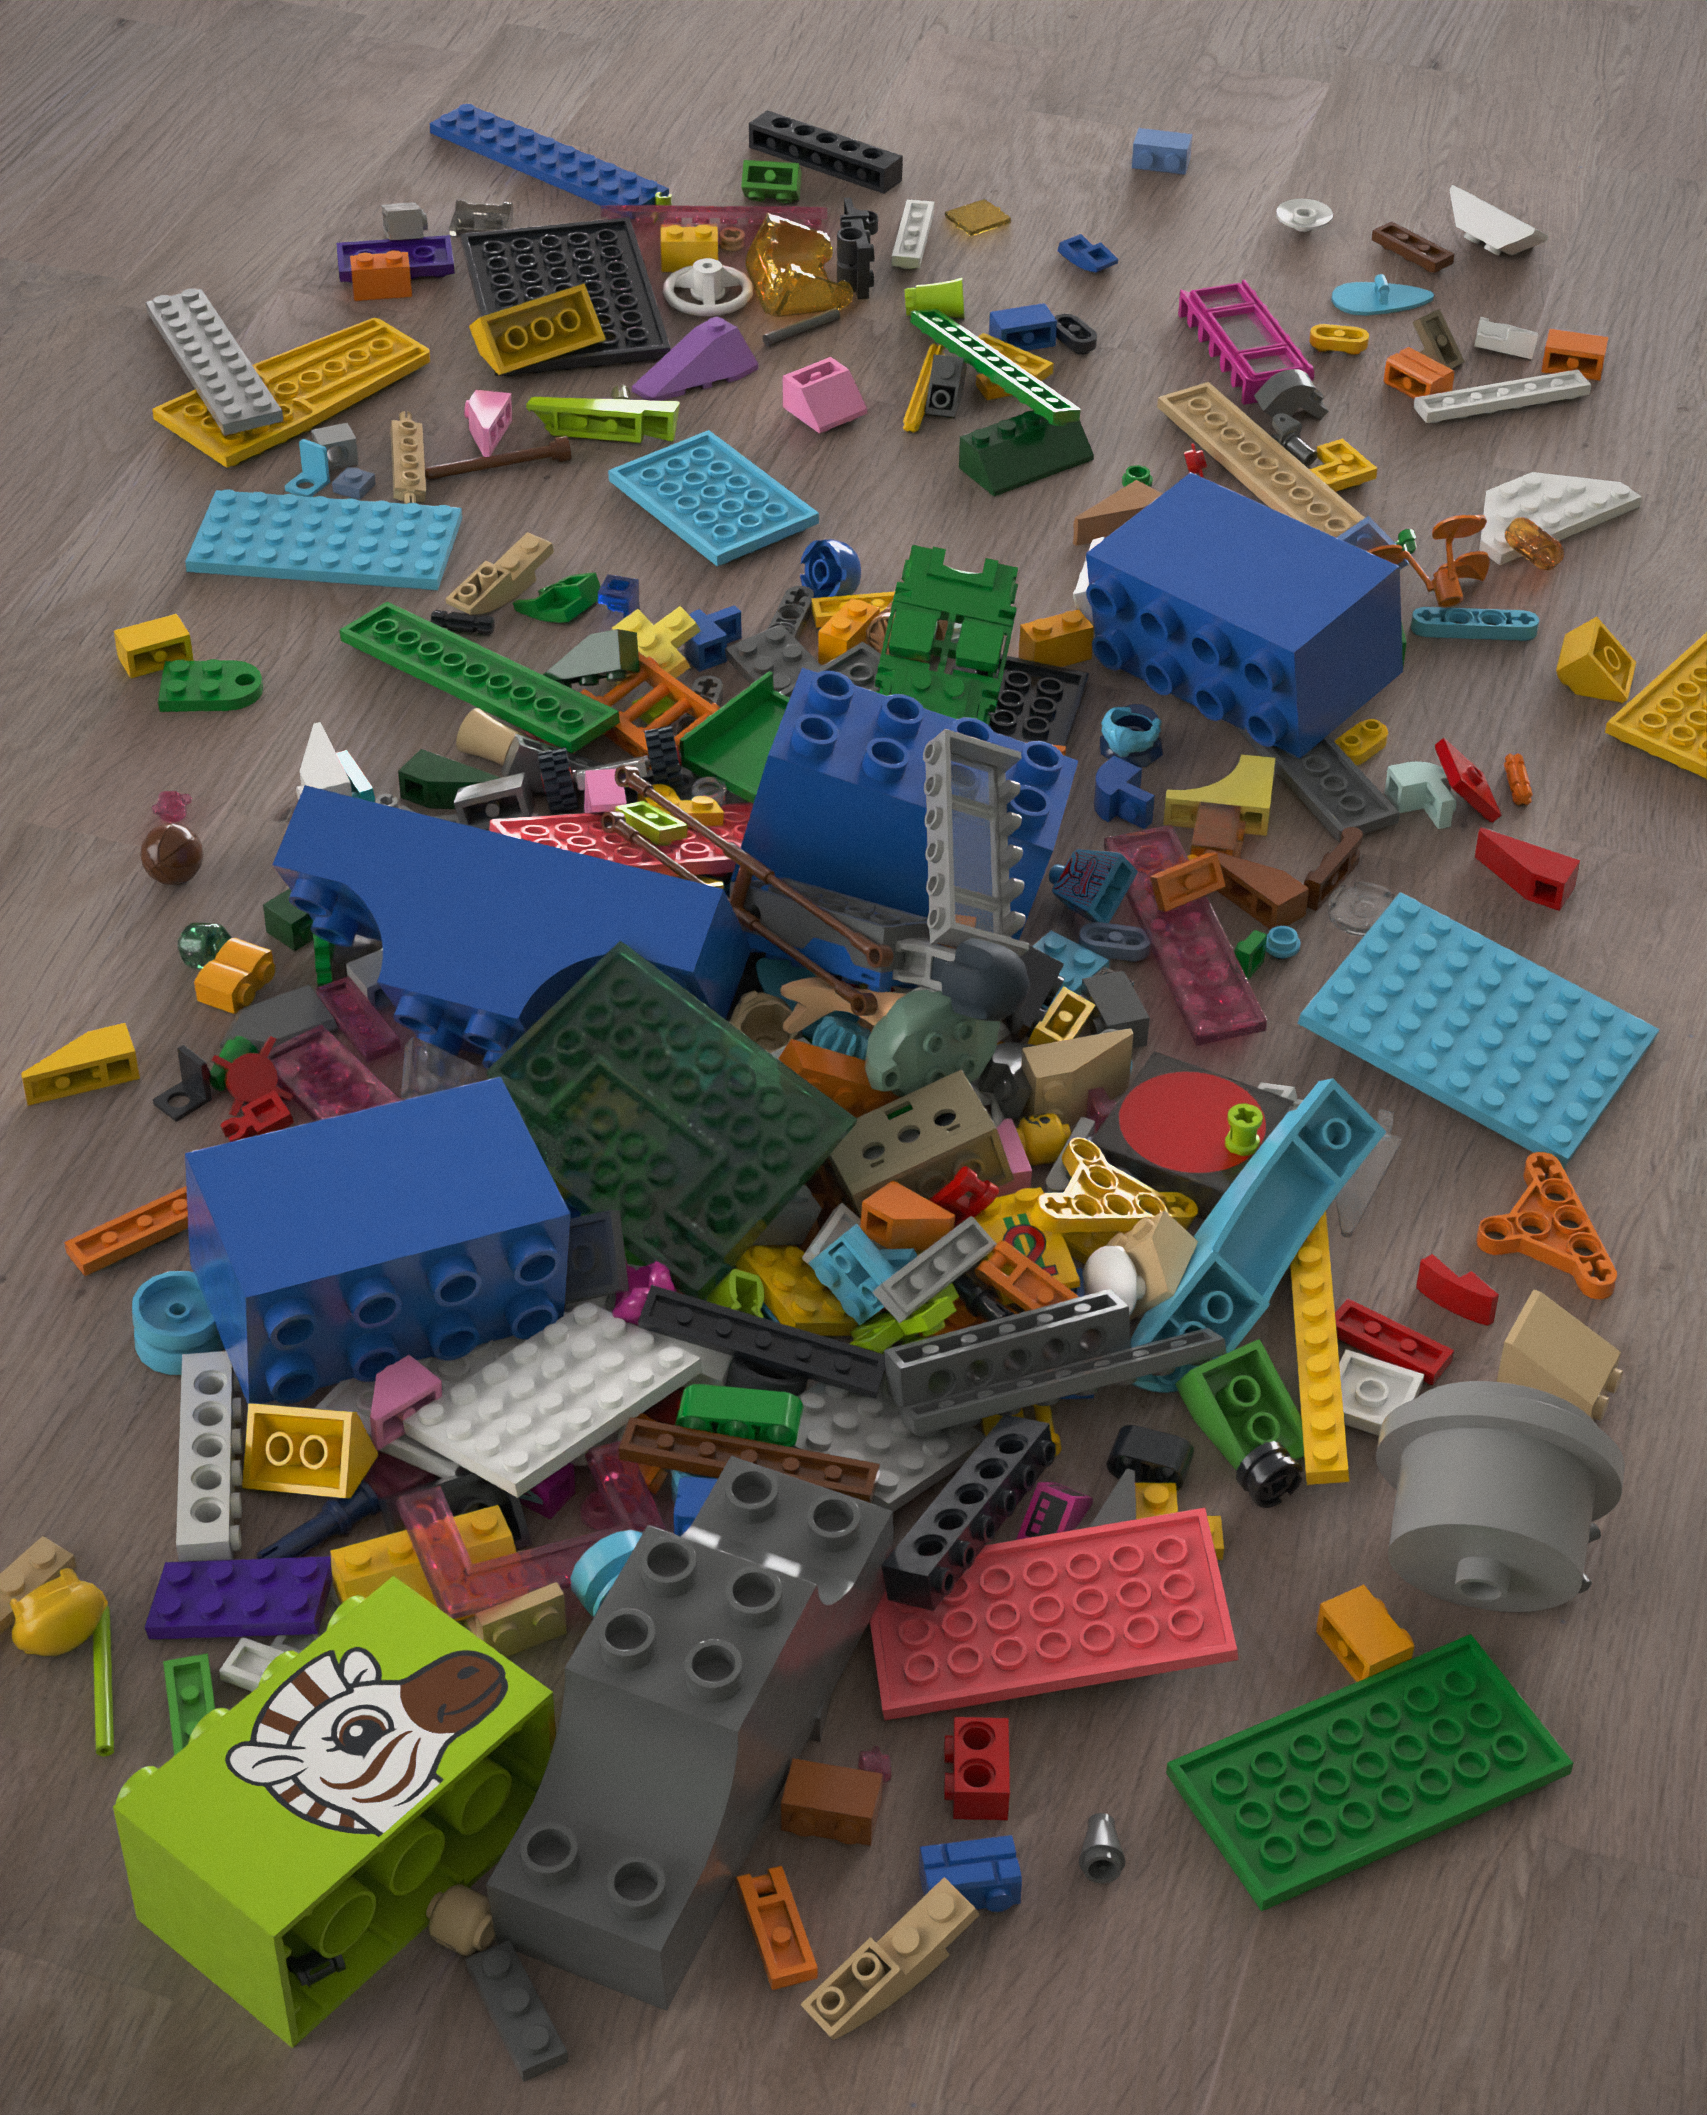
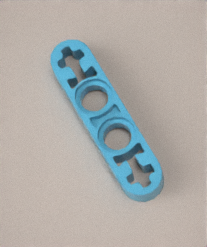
M1420 607L1413 611L1411 630L1416 635L1422 637L1526 641L1537 636L1539 618L1535 613L1525 610Z

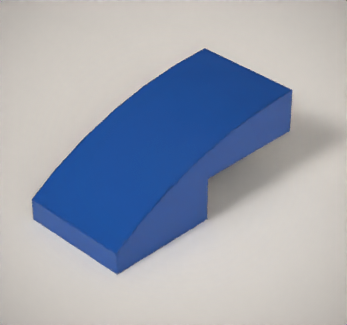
M1082 234L1061 241L1057 250L1071 263L1090 272H1098L1118 264L1119 260L1101 242L1092 245Z

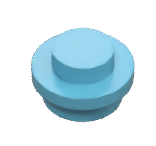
M1288 926L1272 928L1269 934H1267L1266 951L1281 959L1296 955L1300 950L1301 944L1297 932Z

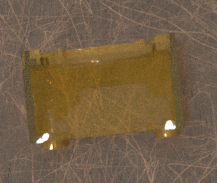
M767 213L748 250L745 261L746 270L766 314L774 317L825 312L833 308L842 310L851 303L853 289L850 283L841 280L839 283L830 281L824 269L825 263H828L833 255V247L827 233Z

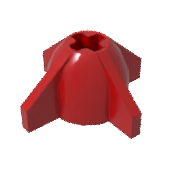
M270 1036L259 1054H244L233 1060L232 1063L217 1055H213L211 1062L226 1071V1087L235 1098L229 1115L236 1117L243 1103L249 1104L274 1089L281 1099L288 1102L291 1101L293 1095L276 1086L278 1081L277 1070L272 1061L267 1058L276 1038Z

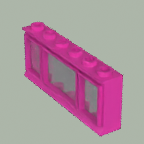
M1245 279L1242 280V284L1233 283L1191 290V292L1180 289L1178 316L1180 318L1187 317L1189 328L1198 327L1199 342L1209 341L1210 357L1220 356L1221 372L1231 371L1232 387L1243 386L1241 399L1243 405L1258 403L1254 395L1272 376L1279 372L1290 369L1301 370L1308 374L1311 381L1314 380L1312 364L1308 363L1304 358L1301 350L1291 341L1289 334L1285 333L1278 320L1272 316L1267 306L1262 303L1256 291L1252 290Z

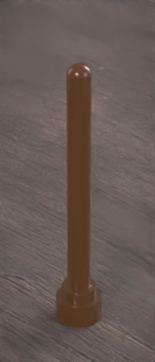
M567 436L555 437L554 441L549 442V445L428 467L425 469V477L431 480L550 457L552 460L558 459V462L568 461L572 459L571 448Z

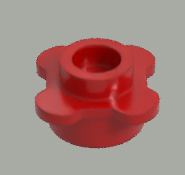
M1191 443L1192 450L1183 452L1188 471L1194 474L1199 473L1200 477L1204 478L1202 469L1207 468L1203 451H1196L1194 443Z

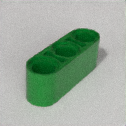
M693 1384L686 1387L683 1391L675 1426L793 1447L797 1442L804 1406L797 1396L786 1392Z

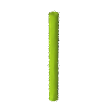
M108 1606L105 1608L93 1632L96 1754L102 1757L110 1756L114 1753L110 1608Z

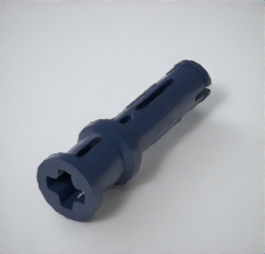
M362 1480L351 1498H339L336 1501L334 1499L328 1500L324 1503L322 1512L289 1532L277 1542L259 1551L257 1559L298 1558L335 1534L340 1536L342 1534L346 1535L352 1531V1525L367 1515L375 1516L381 1512L377 1495L369 1484Z

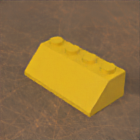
M585 283L479 317L469 325L479 354L499 376L606 340Z
M499 1505L330 1551L332 1584L340 1605L356 1595L363 1596L366 1599L392 1576H395L455 1621L474 1617L475 1613L526 1594L513 1536Z

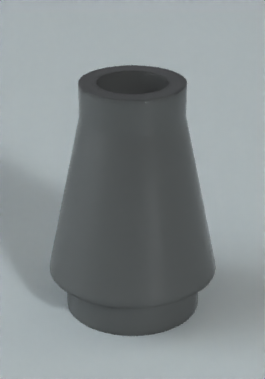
M1097 1813L1088 1819V1829L1079 1857V1866L1089 1880L1095 1883H1109L1119 1877L1125 1866V1857L1115 1829L1114 1818L1105 1813Z

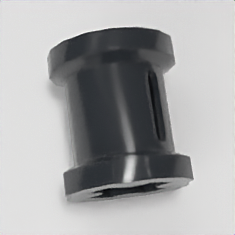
M315 1949L298 1958L294 1956L286 1958L288 1970L290 1972L293 1971L302 1986L307 1985L310 1988L311 1985L332 1973H339L346 1969L341 1954L333 1958H326ZM327 1961L330 1962L329 1966L312 1975L309 1974L314 1968Z

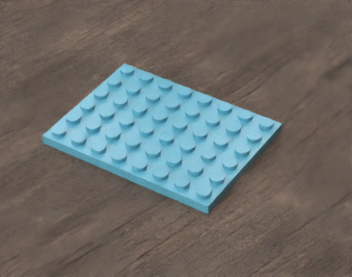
M1401 892L1301 1012L1297 1023L1533 1153L1546 1152L1554 1155L1560 1161L1563 1169L1654 1042L1660 1030Z

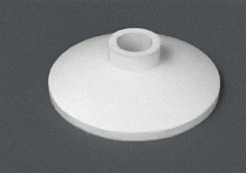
M1311 199L1286 201L1278 206L1276 213L1281 223L1301 232L1325 227L1332 221L1333 217L1332 210L1327 205Z

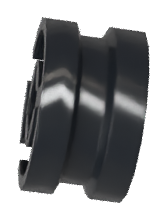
M1272 1441L1256 1447L1243 1459L1237 1469L1236 1480L1244 1491L1249 1492L1257 1506L1270 1508L1282 1503L1279 1497L1284 1493L1288 1492L1289 1495L1294 1493L1303 1479L1299 1472L1301 1473L1304 1470L1295 1458L1290 1457L1288 1450L1282 1443Z

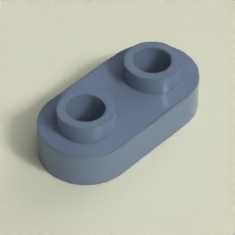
M1092 922L1080 929L1079 945L1104 958L1136 962L1145 959L1151 952V935L1145 929L1139 927Z

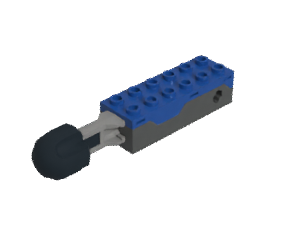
M779 878L855 933H861L877 945H889L894 955L892 964L885 968H873L868 964L866 955L850 944V940L771 884H765L761 880L751 881L743 908L756 916L763 926L832 976H842V980L846 983L868 984V990L875 992H890L891 986L915 989L918 988V985L942 991V995L951 997V1005L955 1013L984 1021H1000L1024 1005L1030 989L1027 970L1022 959L1005 946L975 938L960 943L956 949L938 943L930 944V928L927 925L926 917L790 878ZM731 882L730 898H731V894H732V891H733L735 882ZM740 924L751 947L750 952H765L768 959L791 960V966L805 968L759 933L750 931Z

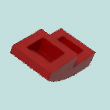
M1433 1254L1420 1260L1416 1289L1436 1304L1458 1316L1486 1326L1494 1323L1499 1294L1475 1273L1470 1271L1458 1277Z

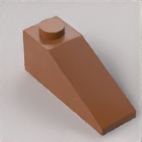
M1213 850L1204 852V854L1218 853L1226 887L1216 891L1271 930L1276 926H1289L1306 916L1309 888L1287 872Z

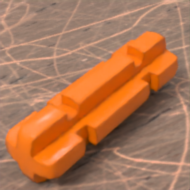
M1509 753L1505 757L1504 767L1512 792L1513 802L1518 806L1521 804L1527 806L1532 802L1531 797L1533 793L1524 765V759L1519 753L1515 755Z

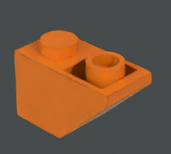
M894 1180L862 1201L860 1228L868 1238L887 1249L926 1250L954 1229V1214Z

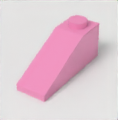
M475 390L470 400H466L464 415L465 418L469 419V431L483 457L491 456L512 422L511 393Z

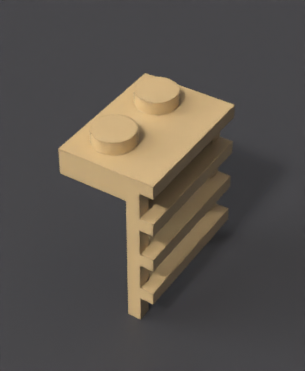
M524 1549L516 1553L523 1581H530V1584L525 1585L526 1594L475 1613L474 1617L462 1620L465 1628L468 1627L470 1632L505 1657L567 1633L564 1593L557 1582L547 1586L543 1584Z

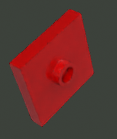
M1445 738L1437 742L1435 750L1451 788L1489 822L1493 823L1501 817V812L1484 773Z

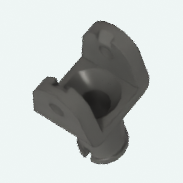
M1276 414L1272 420V427L1278 434H1272L1271 437L1306 467L1307 465L1310 466L1316 460L1318 453L1300 439L1301 423L1287 414Z

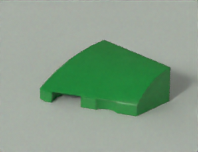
M596 572L570 575L555 584L538 590L539 596L535 599H518L512 604L515 611L541 621L562 623L569 622L601 599L604 594Z

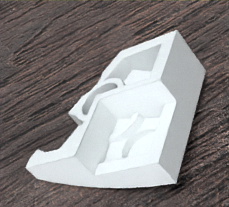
M1480 317L1474 346L1532 359L1538 333L1509 324L1490 322L1488 318Z

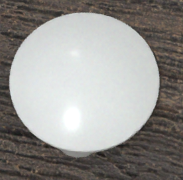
M1120 1246L1101 1247L1092 1253L1083 1270L1085 1295L1112 1289L1129 1306L1130 1316L1137 1300L1143 1298L1146 1285L1144 1279L1137 1275L1134 1264L1124 1248Z

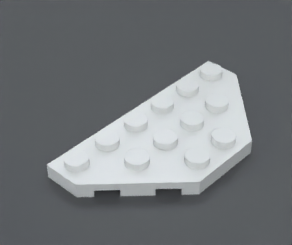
M1536 472L1526 474L1486 491L1483 515L1486 517L1487 523L1481 530L1479 551L1487 552L1490 559L1502 565L1639 508L1642 496L1621 482Z

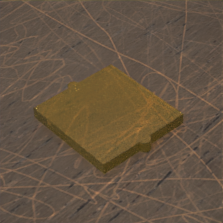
M986 199L945 211V217L953 222L956 228H961L970 236L1011 223V217L1002 212L1000 207L994 206Z

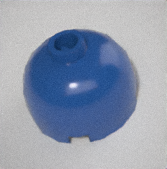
M825 539L815 540L806 547L800 563L805 564V574H800L802 586L813 590L814 598L846 596L856 592L861 579V563L857 553L851 546L839 540Z

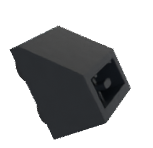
M1030 945L1029 950L1020 956L1027 970L1030 989L1024 1005L1005 1018L1008 1029L1011 1032L1012 1041L1021 1043L1025 1036L1031 1037L1039 1021L1042 1022L1048 1011L1042 1007V1004L1047 1007L1050 1006L1065 979L1059 975L1064 963Z

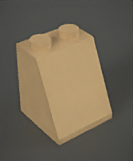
M1533 1289L1504 1342L1497 1382L1522 1385L1550 1393L1577 1406L1590 1416L1593 1421L1594 1419L1601 1421L1610 1399L1607 1397L1608 1392L1616 1393L1623 1376V1370L1617 1369L1621 1352L1545 1294Z

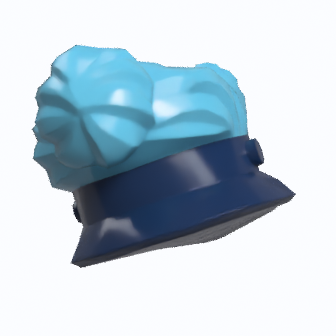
M1131 704L1125 707L1110 709L1101 722V732L1103 733L1100 736L1101 755L1107 759L1116 756L1137 767H1147L1163 755L1161 737L1159 736L1162 722L1153 709L1144 704Z

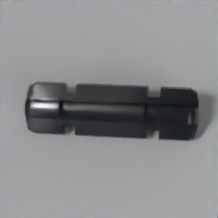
M435 610L431 614L430 622L442 628L448 627V630L467 633L478 631V634L490 635L494 632L495 619L491 616L482 615L478 618L477 615L458 612L448 614L447 611Z

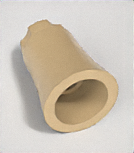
M475 708L463 720L458 731L456 746L459 752L479 756L503 766L515 734L524 737L525 735L495 720L481 709Z

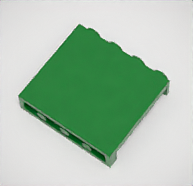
M769 671L760 679L754 681L748 688L735 698H732L727 704L714 714L708 716L706 720L690 732H687L680 739L682 767L753 804L769 751L790 700L789 697L774 690L772 672Z

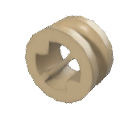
M736 227L722 229L720 231V247L727 251L742 249L745 245L743 241L745 238L744 231Z

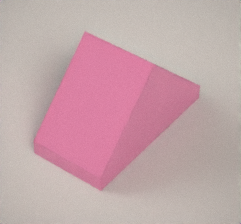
M616 769L585 771V813L615 811L616 806L627 804L624 787H619L615 781Z

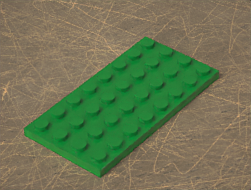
M1469 1634L1167 1762L1166 1774L1262 1912L1570 1775L1574 1763L1472 1634Z

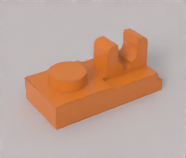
M1215 852L1206 853L1150 876L1158 910L1164 912L1226 887L1218 853Z

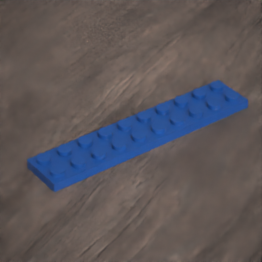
M462 104L459 108L448 114H443L440 118L429 123L431 134L625 217H630V219H635L654 208L655 194L657 192H661V197L669 196V188L658 184L656 181L643 178L634 172L617 167L613 163L600 160L594 155L586 154L572 146L555 141L551 137L538 134L532 129L519 126L513 121L505 120L491 112L476 108L472 104Z

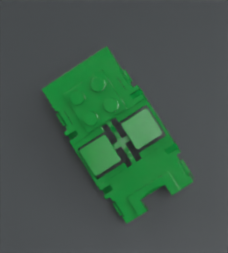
M912 545L909 560L905 559L901 579L904 583L897 582L874 684V687L880 688V691L876 692L886 696L892 694L907 695L917 700L924 709L957 720L966 717L975 718L989 726L991 716L988 715V712L995 713L1017 610L1011 604L1015 602L1018 584L1015 583L1018 567L999 564L998 560L985 558L982 573L961 571L943 565L946 549L934 546L931 549ZM939 620L948 621L944 641L935 639L937 621ZM955 623L962 624L958 643L951 642ZM1004 635H1005V636H1006V640H1005L1004 650H1003V654H1002V659H1001L999 674H998V678H996V676H997V670H998V664H999V659H1000V654H1001V649H1002L1003 640H1004ZM888 641H889V653H890V655H887V654H886ZM931 655L941 657L937 672L929 670L930 664L903 658L929 661ZM951 658L956 659V666L987 671L988 676L953 669L952 675L944 673L947 665V659Z

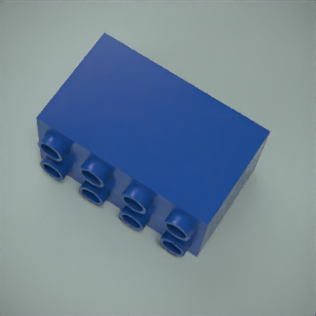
M1189 473L1086 553L1089 580L1086 596L1092 607L1095 635L1092 641V649L1099 662L1110 670L1122 669L1146 681L1148 686L1160 695L1172 694L1196 706L1210 720L1218 721L1222 719L1242 730H1245L1246 727L1249 735L1262 746L1271 747L1274 745L1301 758L1403 672L1400 566L1194 473Z
M801 668L767 757L741 849L774 871L777 878H790L927 918L929 914V894L926 891L928 861L925 856L927 848V827L925 826L927 805L926 794L924 793L926 765L923 760V752L929 741L933 740L944 729H948L1021 752L1022 759L1005 772L1006 780L1019 782L1021 786L1019 794L1006 806L1007 813H1016L1022 817L1020 827L1008 836V846L1015 845L1023 849L1021 860L1009 869V879L1016 878L1024 881L1023 892L1010 902V912L1016 911L1025 914L1026 923L1054 850L1078 760L1064 756L1059 749L1046 742L1032 741L1025 743L995 733L986 723L975 718L966 717L957 720L924 709L917 700L903 694L886 696L856 686L848 677L839 672L820 671L817 673ZM951 762L952 795L988 806L987 773ZM952 811L954 887L991 897L989 821ZM737 863L733 871L731 882H736V878L740 869V865H738ZM754 875L752 877V880H759ZM955 903L956 916L976 918L975 928L993 933L992 913ZM1024 926L1014 933L1011 938L1019 940Z
M501 1077L185 1153L190 1265L197 1277V1282L209 1311L214 1317L216 1328L247 1403L263 1404L275 1400L282 1404H292L310 1397L318 1388L337 1384L347 1379L356 1378L362 1382L376 1381V1374L408 1355L412 1356L415 1360L428 1357H436L444 1361L456 1360L469 1354L476 1346L488 1343L491 1340L496 1341L511 1336L528 1340L540 1331H543L546 1326L556 1323L557 1320L564 1316L571 1214Z

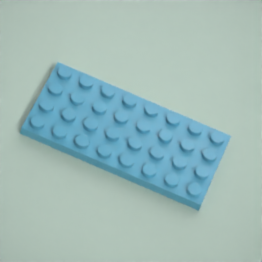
M229 489L216 490L186 558L187 572L438 590L462 521V508L447 505L429 506L417 503H389L382 500L373 502L359 501L353 498L332 499L324 496L304 497L294 494L276 495L265 494L264 492H235Z

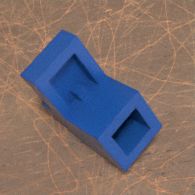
M733 605L708 615L701 609L689 614L701 631L684 643L686 659L699 672L727 662L725 656L727 643L742 638L741 611Z
M1113 756L1098 769L1095 779L1094 809L1099 817L1106 822H1110L1115 816H1118L1143 829L1152 824L1155 795L1140 789L1142 768Z

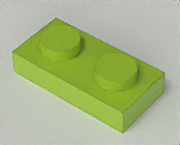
M645 801L616 806L615 811H620L624 814L627 824L636 829L641 835L649 838L650 842L655 845H670L672 841L687 838L688 825Z

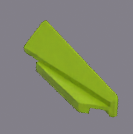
M531 397L526 404V409L529 412L533 411L545 424L544 428L553 436L638 443L643 441V435L666 441H674L680 402L556 397Z

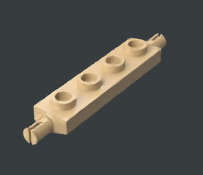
M405 411L399 414L400 421L392 420L390 429L393 497L404 501V504L424 502L426 479L422 423L412 421V414L408 411L407 417H405Z

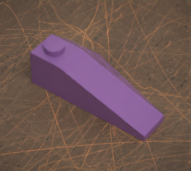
M716 316L695 327L632 386V392L646 400L662 401L684 395L687 388L701 386L702 389L712 387V382L725 378L728 383L737 381L758 370V362L739 329Z

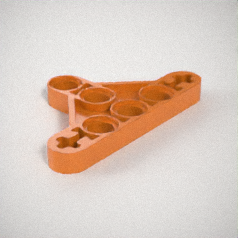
M1546 1152L1532 1153L1527 1157L1523 1174L1528 1188L1509 1214L1490 1216L1480 1222L1476 1238L1477 1246L1485 1253L1491 1255L1520 1252L1573 1275L1584 1295L1593 1299L1610 1297L1614 1292L1617 1271L1565 1170L1554 1155ZM1550 1193L1559 1194L1565 1200L1554 1201L1546 1195ZM1564 1220L1573 1221L1579 1227L1567 1228L1561 1225L1560 1222ZM1534 1226L1539 1228L1542 1233L1531 1234L1524 1231L1523 1227ZM1498 1232L1504 1235L1505 1238L1501 1240L1491 1239L1486 1233ZM1586 1248L1592 1251L1593 1255H1579L1574 1249ZM1593 1269H1595V1271H1594L1595 1277H1591V1276H1592V1271H1593Z

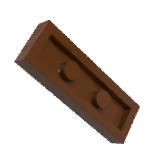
M1393 221L1372 230V241L1380 244L1384 249L1399 254L1405 260L1416 263L1428 272L1436 273L1452 265L1454 262V253Z

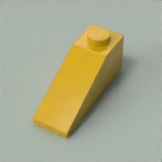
M126 1023L88 1031L21 1073L28 1106L140 1079L136 1052Z

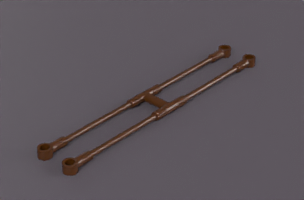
M621 765L616 769L615 781L619 787H630L643 797H649L721 848L727 857L740 865L731 898L727 896L740 924L750 931L759 933L833 987L836 994L851 1004V1010L856 1016H870L876 1012L878 1003L874 994L861 993L845 981H839L763 926L756 916L743 908L753 875L765 884H771L850 940V944L866 955L867 962L871 967L885 968L892 964L894 955L889 945H877L859 932L855 933L777 878L774 871L732 842L728 843L656 792L650 783L640 777L636 766ZM608 811L603 814L601 826L606 833H617L629 843L637 844L683 879L707 885L642 838L636 829L626 823V818L622 812Z

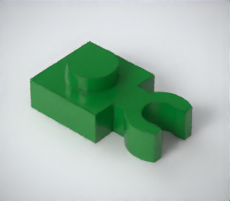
M313 934L317 986H332L331 959H338L337 945Z

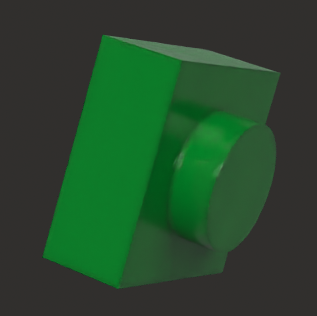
M1254 930L1245 941H1239L1233 952V960L1236 961L1234 977L1247 982L1264 963L1267 934Z

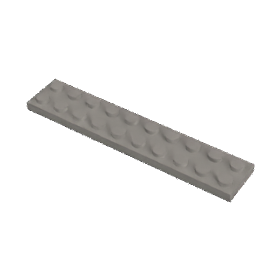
M186 289L181 294L173 296L160 295L151 301L145 302L147 313L224 436L283 421L281 408L202 289Z

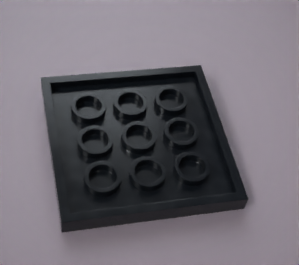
M1000 654V659H999V664H998V670H997V676H996V678H998V674H999V669H1000V664H1001V659H1002V655H1001V654ZM1007 656L995 713L988 712V715L991 716L989 727L995 733L1025 743L1042 741L1051 745L1067 747L1088 685L1089 673ZM956 660L950 673L952 675L953 669L988 676L987 671L956 666Z

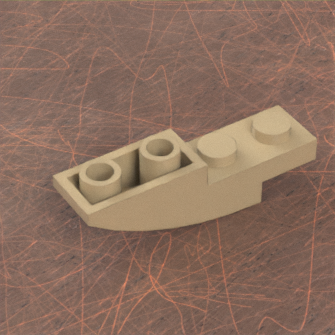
M527 532L495 564L488 561L483 562L445 599L446 604L470 615L483 614L504 606L536 582L535 570L554 553L553 544Z
M944 1877L882 1938L875 1942L870 1937L800 2005L832 2040L851 2032L891 2006L937 1968L949 1956L945 1948L979 1916L978 1911Z

